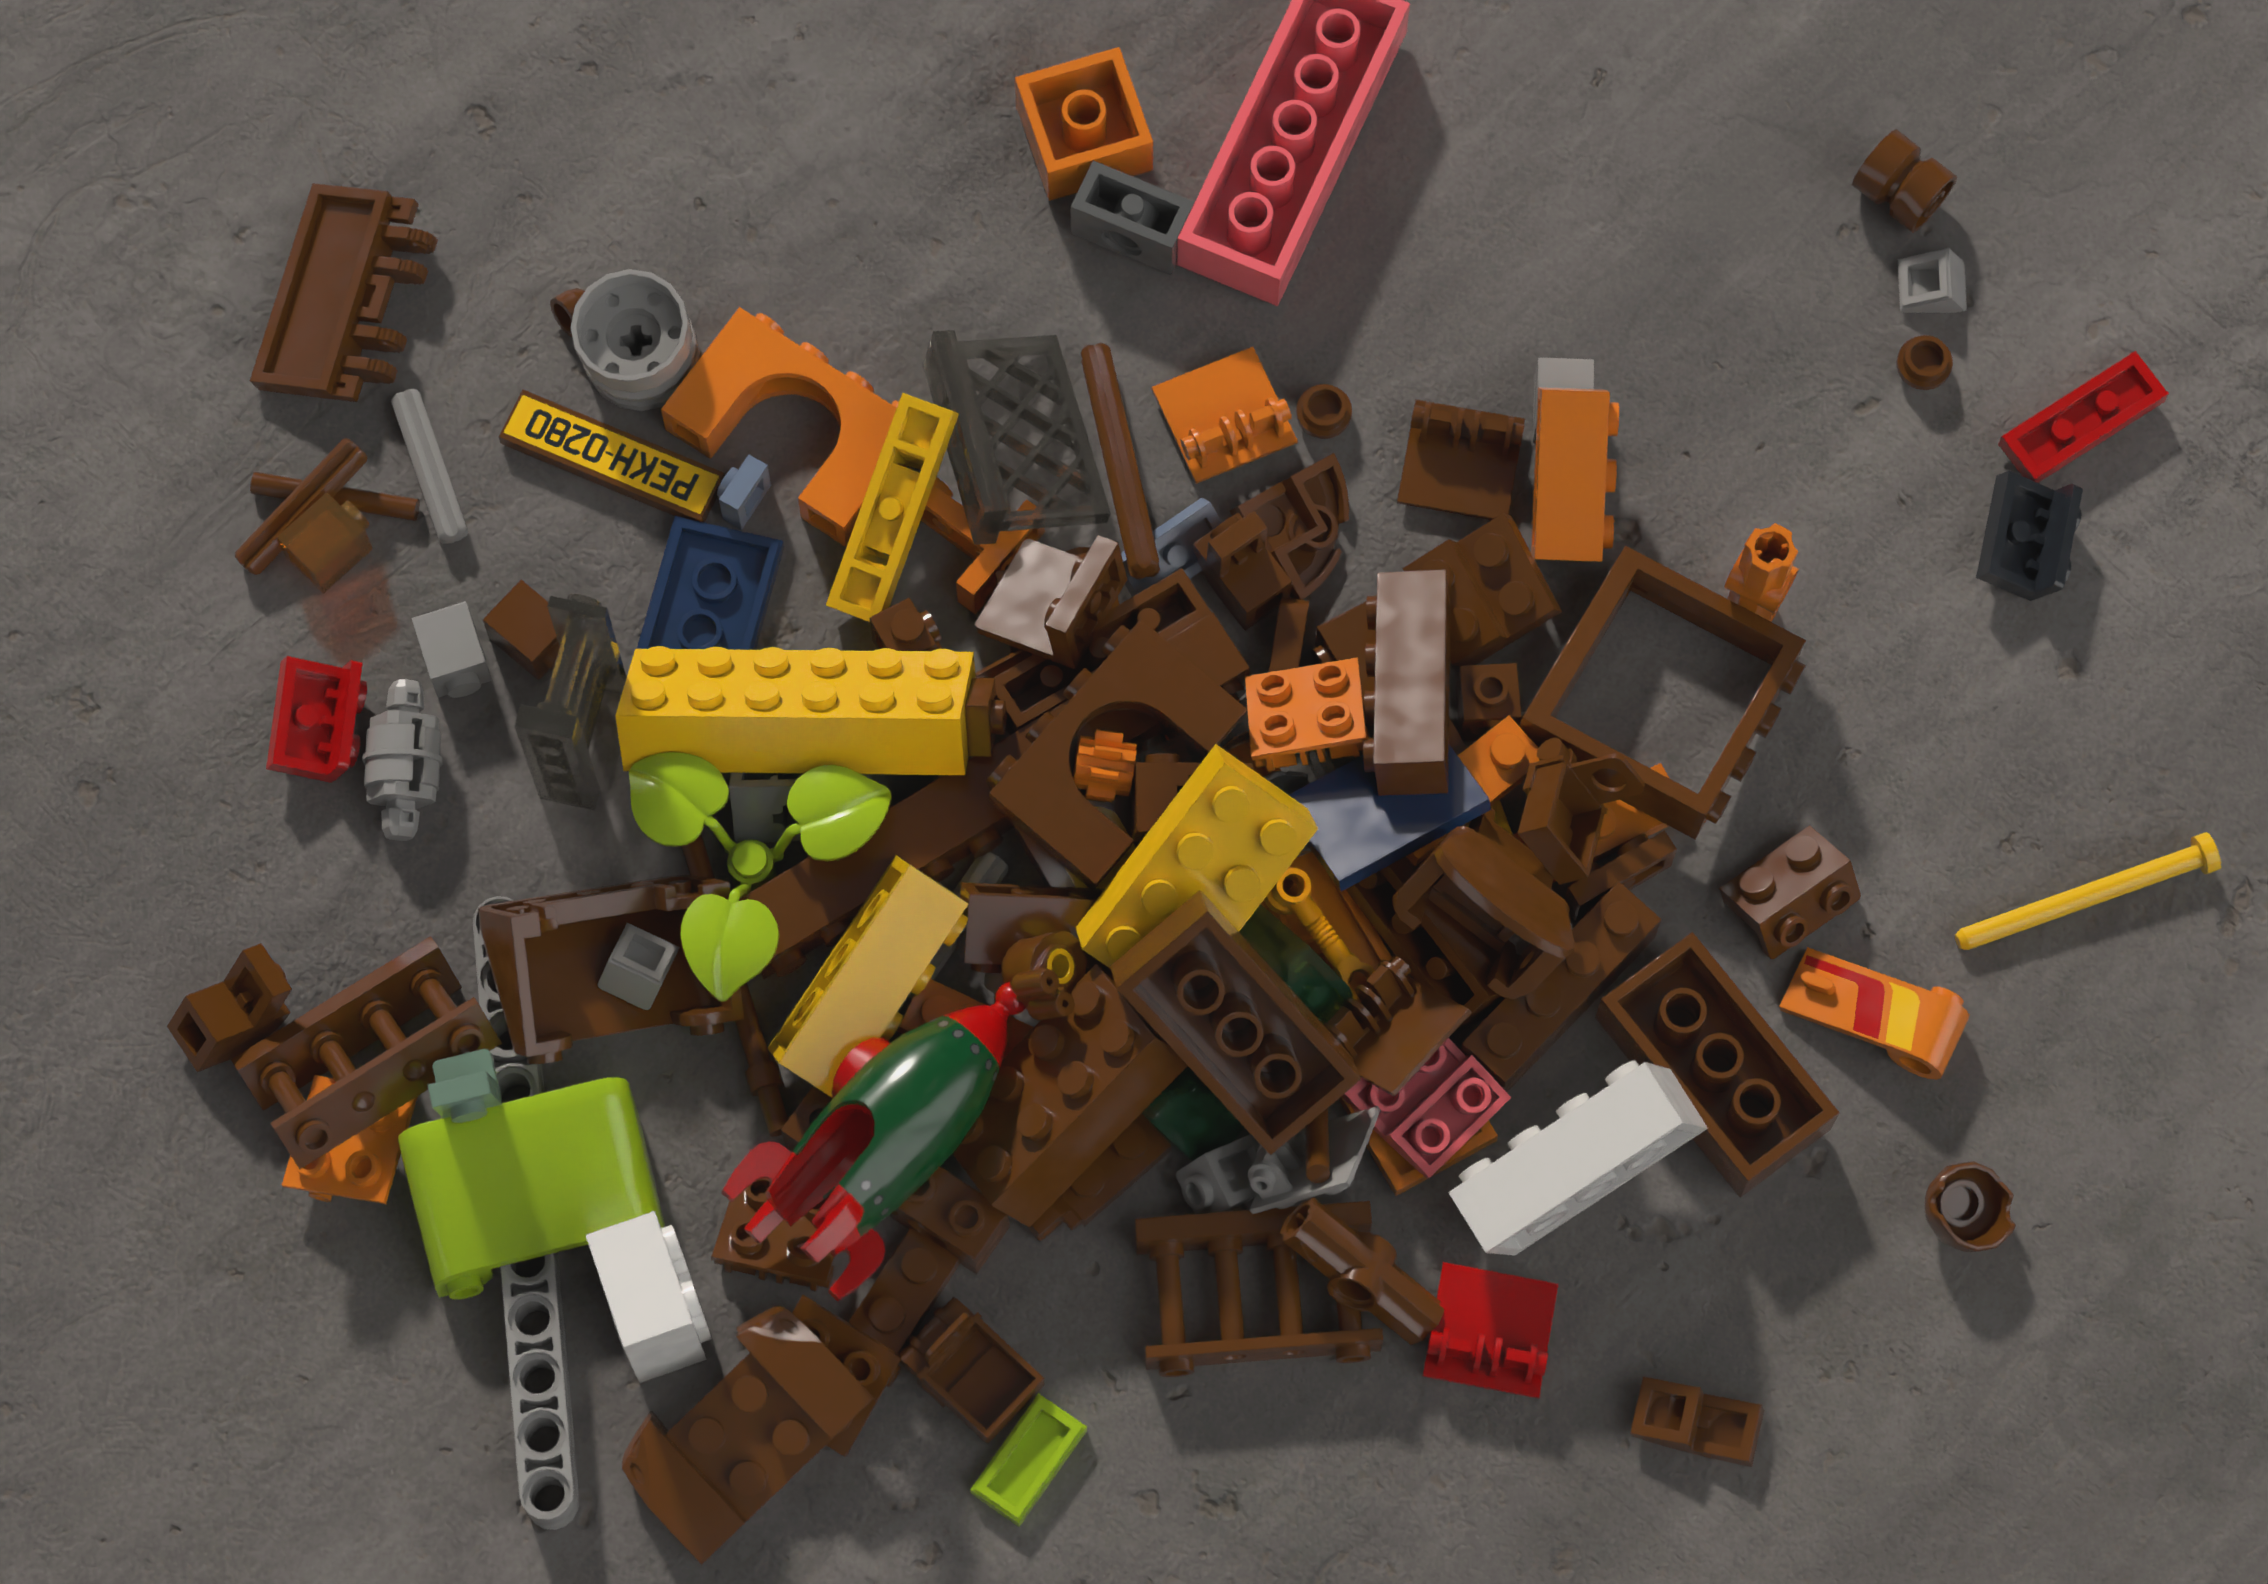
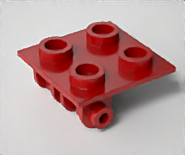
M1443 1262L1437 1299L1440 1301V1306L1445 1310L1438 1326L1430 1332L1423 1377L1539 1399L1542 1379L1547 1365V1350L1559 1284Z

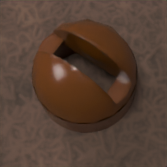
M584 289L566 290L550 301V307L555 320L570 337H572L571 322L574 308L585 292Z

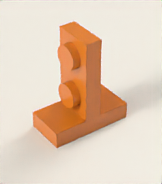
M936 477L921 521L974 560L957 580L956 588L958 602L976 614L996 589L995 572L1005 570V567L1012 562L1026 539L1038 541L1045 533L1044 511L1026 499L998 532L996 531V523L985 512L974 506L969 510L952 498L953 493L951 489Z

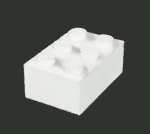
M653 1211L587 1234L586 1238L623 1348L639 1383L707 1360L701 1343L712 1338L673 1225L661 1228L656 1213Z

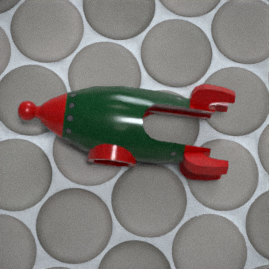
M1010 982L1004 983L998 988L995 993V1003L990 1006L967 1007L942 1015L902 1034L892 1043L883 1038L874 1037L859 1043L846 1055L837 1069L832 1084V1101L815 1119L792 1153L783 1145L770 1141L758 1144L749 1151L732 1172L721 1193L729 1201L733 1202L746 1188L758 1179L765 1178L770 1181V1187L765 1193L768 1200L744 1228L756 1243H761L783 1220L791 1227L830 1195L811 1220L816 1232L800 1249L812 1261L817 1263L829 1253H831L832 1257H835L841 1252H847L849 1256L848 1265L827 1291L837 1302L855 1291L877 1271L884 1259L885 1246L884 1241L873 1228L897 1210L957 1149L985 1107L999 1072L1006 1046L1007 1018L1009 1015H1018L1026 1009L1022 1002L1017 1001V996L1013 993Z

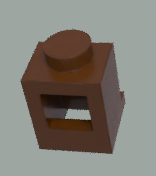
M910 597L869 618L872 641L877 649L890 648L896 651H933L943 649L939 643L942 637L932 616L927 610L919 613Z

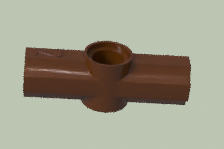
M1314 1197L1302 1201L1295 1211L1286 1218L1280 1230V1234L1284 1237L1283 1242L1329 1278L1327 1289L1335 1301L1352 1310L1371 1312L1410 1345L1424 1341L1430 1331L1438 1326L1445 1309L1440 1306V1301L1395 1264L1397 1253L1387 1240L1373 1233L1355 1232Z

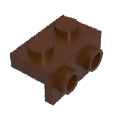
M1810 825L1719 888L1724 904L1757 932L1763 952L1770 959H1775L1791 947L1798 945L1812 932L1835 916L1844 913L1861 897L1851 860Z

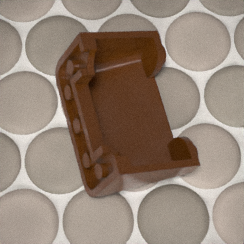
M696 875L666 876L496 903L478 908L481 935L514 1053L527 1057L528 1064H546L562 1060V1051L573 1047V1041L669 1024L689 1026L690 1035H711L724 1032L725 1022L744 1019L741 987L727 1001L721 1002L703 987L694 975L686 959L681 941L682 920L688 907L696 898L705 894H715L728 900L730 895L729 882ZM627 923L680 947L649 1010L637 1007L598 987L600 977Z

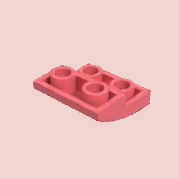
M1450 1038L1439 1047L1395 1096L1390 1095L1362 1078L1341 1096L1355 1112L1378 1106L1381 1111L1373 1130L1426 1178H1430L1512 1098L1472 1055L1466 1056Z

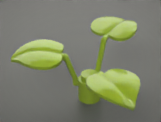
M659 753L636 762L629 770L632 812L640 830L649 839L663 846H684L695 841L700 836L705 824L720 841L725 852L729 854L727 866L732 882L736 887L730 892L729 899L727 900L715 894H705L696 898L688 907L681 925L682 946L690 968L703 987L721 1002L727 1001L741 986L764 970L775 955L779 943L778 924L771 911L759 901L751 899L739 901L740 898L777 877L775 862L783 859L784 851L797 834L801 833L802 846L809 857L820 861L839 860L853 854L870 840L883 823L891 803V792L886 786L854 770L837 765L815 767L802 774L788 794V811L797 823L787 827L774 848L769 849L758 840H744L736 844L721 824L712 817L727 803L729 789L720 771L707 760L687 753Z

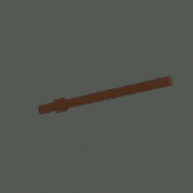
M700 834L695 841L681 846L690 875L715 879L702 834ZM746 983L741 986L744 1019L735 1021L749 1066L744 1073L751 1095L758 1096L769 1135L771 1137L781 1136V1129L789 1120L780 1091L784 1087V1081L778 1062L771 1061L750 990Z

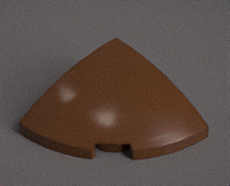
M1334 453L1229 510L1232 516L1239 513L1242 518L1254 510L1268 527L1265 547L1292 580L1291 597L1293 599L1302 600L1313 593L1330 575L1342 553L1340 548L1334 550L1339 524L1349 520V499L1345 478Z

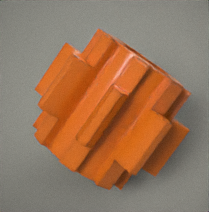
M1096 729L1094 737L1079 736L1072 778L1078 789L1086 790V799L1112 802V800L1114 801L1115 794L1129 795L1135 768L1137 746L1134 743L1122 742L1124 733Z

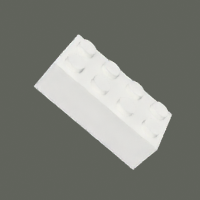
M1635 1060L1630 1061L1610 1073L1605 1078L1609 1086L1593 1097L1589 1098L1587 1093H1583L1563 1104L1556 1111L1560 1119L1542 1131L1536 1125L1516 1135L1507 1143L1511 1151L1492 1163L1489 1158H1485L1465 1169L1459 1175L1462 1184L1448 1193L1485 1253L1515 1256L1708 1129L1671 1069L1646 1062L1638 1065Z

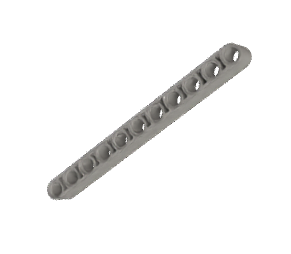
M496 896L485 900L478 908L514 900L508 897ZM477 908L473 918L479 1005L500 1038L503 1033L508 1031L499 996L496 992L492 991L495 981L481 935ZM496 1047L490 1051L493 1056L501 1098L507 1089L515 1085H524L530 1088V1096L545 1093L542 1064H528L527 1057L514 1053V1049L502 1050ZM558 1252L544 1255L545 1265L542 1271L530 1278L515 1274L518 1262L501 1266L519 1496L523 1508L532 1521L544 1529L551 1530L568 1525L576 1516L579 1508ZM543 1311L550 1315L549 1325L541 1334L531 1336L520 1332L521 1322L529 1313ZM542 1368L549 1369L555 1373L554 1383L546 1392L533 1394L525 1390V1381L534 1370ZM547 1426L554 1427L560 1431L559 1441L552 1450L542 1453L530 1449V1439L539 1428ZM558 1485L564 1488V1500L557 1509L545 1512L535 1508V1497L543 1487Z

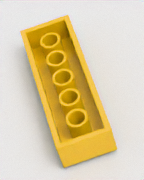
M663 646L635 649L615 715L623 771H629L633 764L646 757L659 753L679 752L692 754L707 760L720 773H805L815 767L837 765L849 768L860 774L965 775L969 758L965 704L971 680L976 678L974 652H954L949 649L896 651L890 648H882L875 651H840L835 648L783 650L776 647L761 650H727L722 647L670 649Z

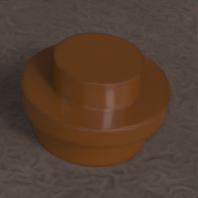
M1929 335L1917 336L1905 342L1900 348L1896 360L1897 371L1902 380L1909 386L1919 390H1931L1941 386L1948 379L1953 366L1952 355L1948 347L1940 339Z
M1320 384L1310 387L1300 396L1297 403L1296 416L1300 427L1307 434L1319 439H1329L1340 435L1346 430L1352 417V405L1348 396L1338 387Z

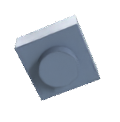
M748 454L739 469L732 467L726 473L717 491V496L720 497L719 503L724 521L740 530L744 528L771 487L767 464Z

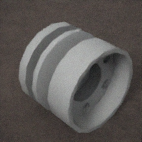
M628 269L606 274L588 286L575 305L571 322L575 350L580 361L583 363L589 380L599 394L620 408L645 411L663 407L699 360L700 351L696 332L689 319L684 301L670 283L652 272ZM647 343V346L642 348L640 356H632V353L637 352L638 344Z

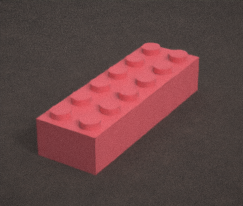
M1403 0L1291 1L1178 236L1177 266L1275 306L1279 305L1407 33L1410 3Z

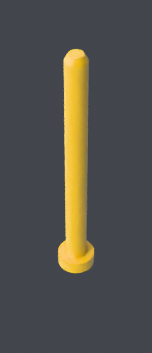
M2204 832L2191 837V847L1963 927L1955 934V941L1959 949L1970 950L2200 868L2204 874L2212 873L2221 869V859L2217 846L2211 835Z

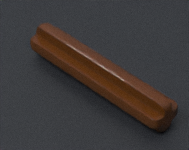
M348 438L342 439L235 552L237 561L254 575L260 574L367 462L368 457L365 452Z

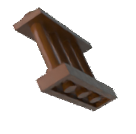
M431 936L231 1059L263 1111L279 1102L286 1113L271 1122V1125L299 1169L427 1091L429 1084L436 1083L433 1071V1063L435 1061L481 1049L491 1051L502 1044L475 997L458 1007L450 998V995L461 989L462 986ZM430 1009L437 1020L406 1038L400 1026L425 1010ZM380 1040L387 1051L356 1070L349 1058L375 1041ZM329 1071L336 1083L306 1101L299 1089L313 1081L314 1075L321 1076Z
M1370 1201L1322 1204L1355 1232H1371L1372 1216ZM1298 1206L1284 1209L1272 1208L1252 1214L1250 1210L1135 1219L1137 1255L1149 1254V1259L1156 1261L1162 1345L1145 1346L1146 1370L1159 1369V1375L1162 1377H1180L1193 1374L1194 1366L1335 1355L1336 1362L1358 1363L1370 1360L1371 1352L1381 1351L1383 1330L1382 1328L1363 1329L1361 1311L1344 1307L1336 1301L1339 1331L1304 1334L1297 1254L1295 1250L1283 1242L1284 1237L1280 1234L1286 1218ZM1266 1245L1267 1251L1273 1252L1280 1336L1245 1338L1238 1255L1243 1253V1247ZM1208 1249V1255L1214 1257L1221 1340L1186 1343L1179 1259L1185 1257L1184 1251Z

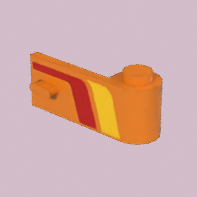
M1807 947L1779 1005L1782 1012L1885 1048L1891 1060L1898 1066L1920 1077L1934 1080L1942 1078L1970 1017L1968 1011L1962 1007L1964 1000L1951 990L1934 986L1930 991Z

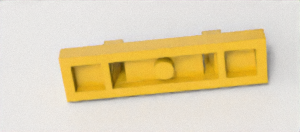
M902 393L826 606L870 622V617L889 608L959 413ZM898 463L903 464V465H906V466H909V467H914V468L920 469L921 471H920V472L914 471V470H912V469H909V468H906V467H904V466L898 465Z

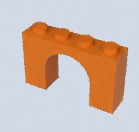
M739 307L661 408L665 430L711 459L743 416L759 402L778 395H800L819 402L836 418L841 428L840 436L831 455L798 497L800 514L803 520L847 547L899 401L894 400L891 404L874 394V388L862 376L852 371H848L846 375L829 365L828 358L815 346L807 342H802L801 345H798L784 336L783 329L770 317L762 313H757L756 316H753Z

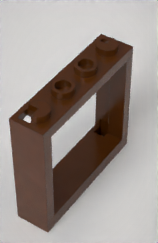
M1625 545L1522 717L1520 728L1538 748L1548 739H1560L1565 746L1572 749L1577 756L1578 762L1609 754L1623 756L1642 778L1645 788L1640 795L1620 800L1696 840L1707 820L1716 824L1723 815L1732 797L1723 792L1731 777L1741 782L1757 753L1749 748L1755 735L1758 734L1766 738L1782 709L1774 704L1780 691L1782 690L1791 695L1800 676L1806 668L1805 664L1798 661L1806 640ZM1630 591L1772 665L1698 794L1555 718ZM1600 769L1593 774L1595 780L1606 787L1615 788L1626 783L1624 776L1615 770Z

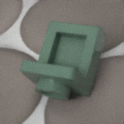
M481 1049L437 1060L433 1063L436 1083L429 1084L428 1089L432 1108L443 1118L451 1116V1120L454 1123L473 1121L486 1116V1108L502 1105L493 1056L489 1050Z

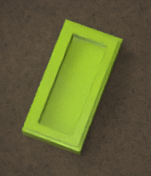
M1038 1393L970 1489L971 1494L1020 1527L1087 1432V1426Z

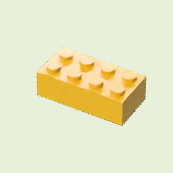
M1215 744L1075 927L1082 950L1110 968L1116 960L1199 890L1204 893L1239 932L1318 830L1309 809Z
M896 855L769 1045L768 1049L778 1063L832 1097L833 1078L846 1055L859 1043L872 1037L883 1038L889 1041L903 1019V1015L897 1011L910 992L916 996L921 993L935 971L936 966L931 964L930 961L942 943L950 947L963 931L968 917L962 913L968 906V903Z

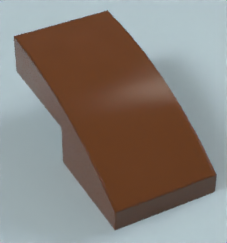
M1643 1377L1630 1434L1633 1437L1672 1449L1752 1467L1764 1409L1761 1404L1704 1394L1700 1387Z

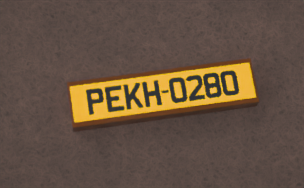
M522 390L499 435L502 445L670 515L705 523L718 497L717 491L725 476L724 472L526 390Z

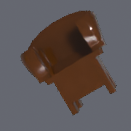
M1491 808L1490 811L1473 819L1468 827L1459 826L1454 828L1412 872L1407 882L1394 894L1393 909L1399 919L1414 930L1422 921L1428 900L1433 902L1499 953L1488 972L1486 985L1502 997L1516 999L1532 993L1575 949V943L1569 919L1568 903L1551 890L1554 877L1530 848L1493 821L1496 811ZM1514 933L1529 942L1519 955L1516 954L1515 945L1508 941Z

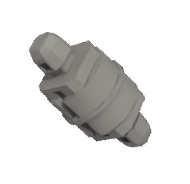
M399 679L394 681L388 689L386 703L388 710L370 718V728L367 729L366 753L363 754L362 761L365 764L364 786L367 789L366 802L373 805L386 806V809L381 811L382 830L385 837L390 840L407 841L413 839L418 830L420 812L415 809L436 802V792L439 790L440 767L443 765V758L441 756L439 718L434 715L419 713L424 710V691L420 682Z

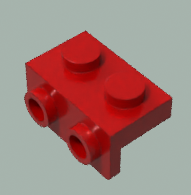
M286 656L281 661L266 765L267 770L332 783L345 773L348 768H353L360 749V736L353 734L356 714L361 713L367 696V682L361 680L362 662L350 660L341 668L291 656Z

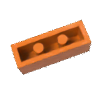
M1538 387L1531 554L1534 559L1602 562L1603 549L1613 548L1614 515L1604 514L1605 492L1615 493L1617 461L1616 459H1607L1608 436H1618L1619 403L1610 402V392L1607 390Z

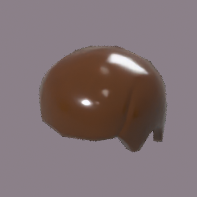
M1974 1161L1948 1165L1928 1186L1925 1195L1926 1220L1939 1241L1962 1252L1995 1249L2013 1233L2016 1227L2010 1217V1207L2014 1195L1989 1167Z

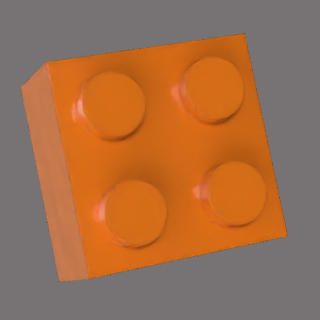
M1120 47L1015 77L1016 108L1049 201L1077 193L1093 160L1130 176L1153 170V140Z

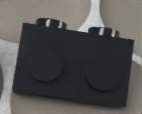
M2006 471L1997 475L1976 578L2029 601L2062 590L2071 572L2070 554L2074 533L2081 521L2080 503L2083 489L2077 485L2069 484L2053 490L2012 471Z

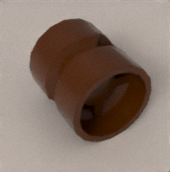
M1895 129L1866 158L1856 173L1852 186L1876 205L1886 201L1890 203L1889 215L1914 233L1941 206L1954 187L1957 176L1933 157L1922 161L1920 159L1921 148Z

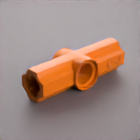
M1776 523L1768 528L1754 529L1724 585V588L1730 590L1728 600L1770 622L1775 617L1799 571V568L1793 566L1798 550L1793 545L1792 532Z

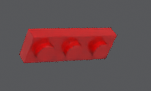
M2134 351L2002 435L1998 445L2023 477L2039 483L2164 403L2169 393L2138 353Z

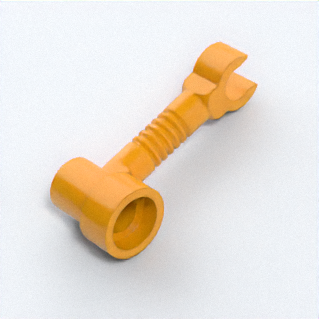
M1289 866L1265 897L1266 905L1278 914H1295L1333 966V970L1339 978L1338 988L1340 993L1346 999L1351 997L1357 1000L1358 997L1355 991L1349 985L1351 973L1360 972L1368 979L1375 969L1367 963L1360 962L1357 956L1351 953L1343 940L1339 938L1336 931L1332 929V925H1329V921L1322 915V911L1311 897V881L1309 876L1303 870ZM1284 879H1290L1296 883L1298 887L1297 897L1289 896L1284 892L1282 886Z

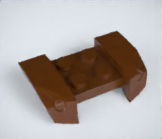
M774 1306L736 1328L738 1331L736 1337L750 1353L678 1423L668 1431L651 1410L623 1454L622 1470L640 1497L701 1565L874 1399L872 1394L794 1314L781 1306Z

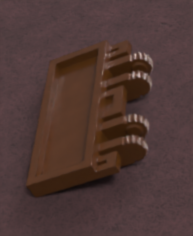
M312 183L250 378V382L258 390L357 402L363 382L394 383L398 372L396 367L386 361L360 357L362 349L393 353L403 352L407 342L406 336L403 333L385 327L361 325L359 321L382 324L394 283L421 285L426 281L428 270L424 265L413 260L391 257L393 251L430 254L435 251L438 242L437 237H434L428 231L389 225L390 222L412 225L419 205L415 199L393 197L388 191Z

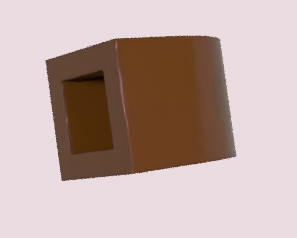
M1254 510L1243 518L1239 513L1235 514L1193 543L1195 556L1205 577L1220 600L1245 631L1279 608L1281 597L1290 598L1292 580L1265 547L1268 527Z
M262 943L242 950L223 982L186 995L167 1028L195 1070L200 1072L234 1058L274 1032L291 1013L284 1001L292 988L287 982L283 969L272 960Z

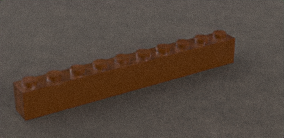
M1213 612L1167 640L1236 700H1239L1246 693L1244 688L1246 686L1245 676H1250V668ZM1070 700L1050 710L1049 713L1056 717ZM1111 711L1099 715L1088 722L1093 733L1096 729L1124 733L1122 742L1134 743L1137 746L1135 763L1149 752L1147 743L1150 745L1165 735L1169 739L1176 738L1160 722L1136 711ZM1041 717L994 744L992 756H975L968 760L965 775H943L889 808L883 823L876 833L853 854L834 861H820L808 857L742 897L739 901L751 899L764 904L771 911L778 924V947L771 962L760 972L763 979L774 973L777 977H783L792 973L806 962L805 954L823 943L827 947L835 946L896 855L939 883L954 871L953 864L972 853L977 858L1000 845L1003 841L1001 835L1014 827L1007 817L988 802L991 789L986 779L1009 754L1016 760L1022 756L1032 744L1025 736Z

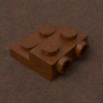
M1506 513L1499 515L1458 542L1448 539L1403 568L1404 571L1446 570L1450 596V661L1452 665L1459 667L1477 665L1562 612L1511 515Z

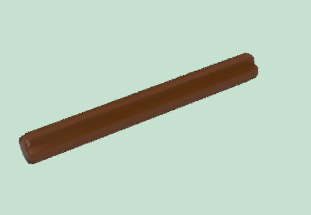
M1098 343L1095 346L1087 345L1081 351L1082 366L1129 572L1133 578L1138 580L1145 577H1154L1160 571L1159 557L1111 350L1105 343Z

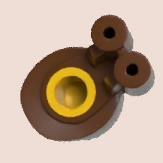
M1055 931L1032 938H1024L1014 943L1005 954L1002 961V978L1004 983L1010 982L1012 991L1017 996V1001L1023 1003L1028 1014L1033 1019L1044 1020L1068 1016L1073 1012L1075 1006L1071 995L1073 987L1085 975L1087 969V955L1082 950L1080 941L1068 931Z

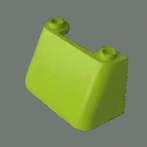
M619 1077L597 1079L486 1108L487 1115L473 1121L454 1123L450 1116L410 1127L398 1136L410 1193L434 1287L439 1298L449 1295V1298L459 1300L476 1296L483 1292V1285L492 1279L493 1268L588 1245L587 1234L653 1211L656 1213L660 1227H665L638 1110L629 1082L626 1079Z

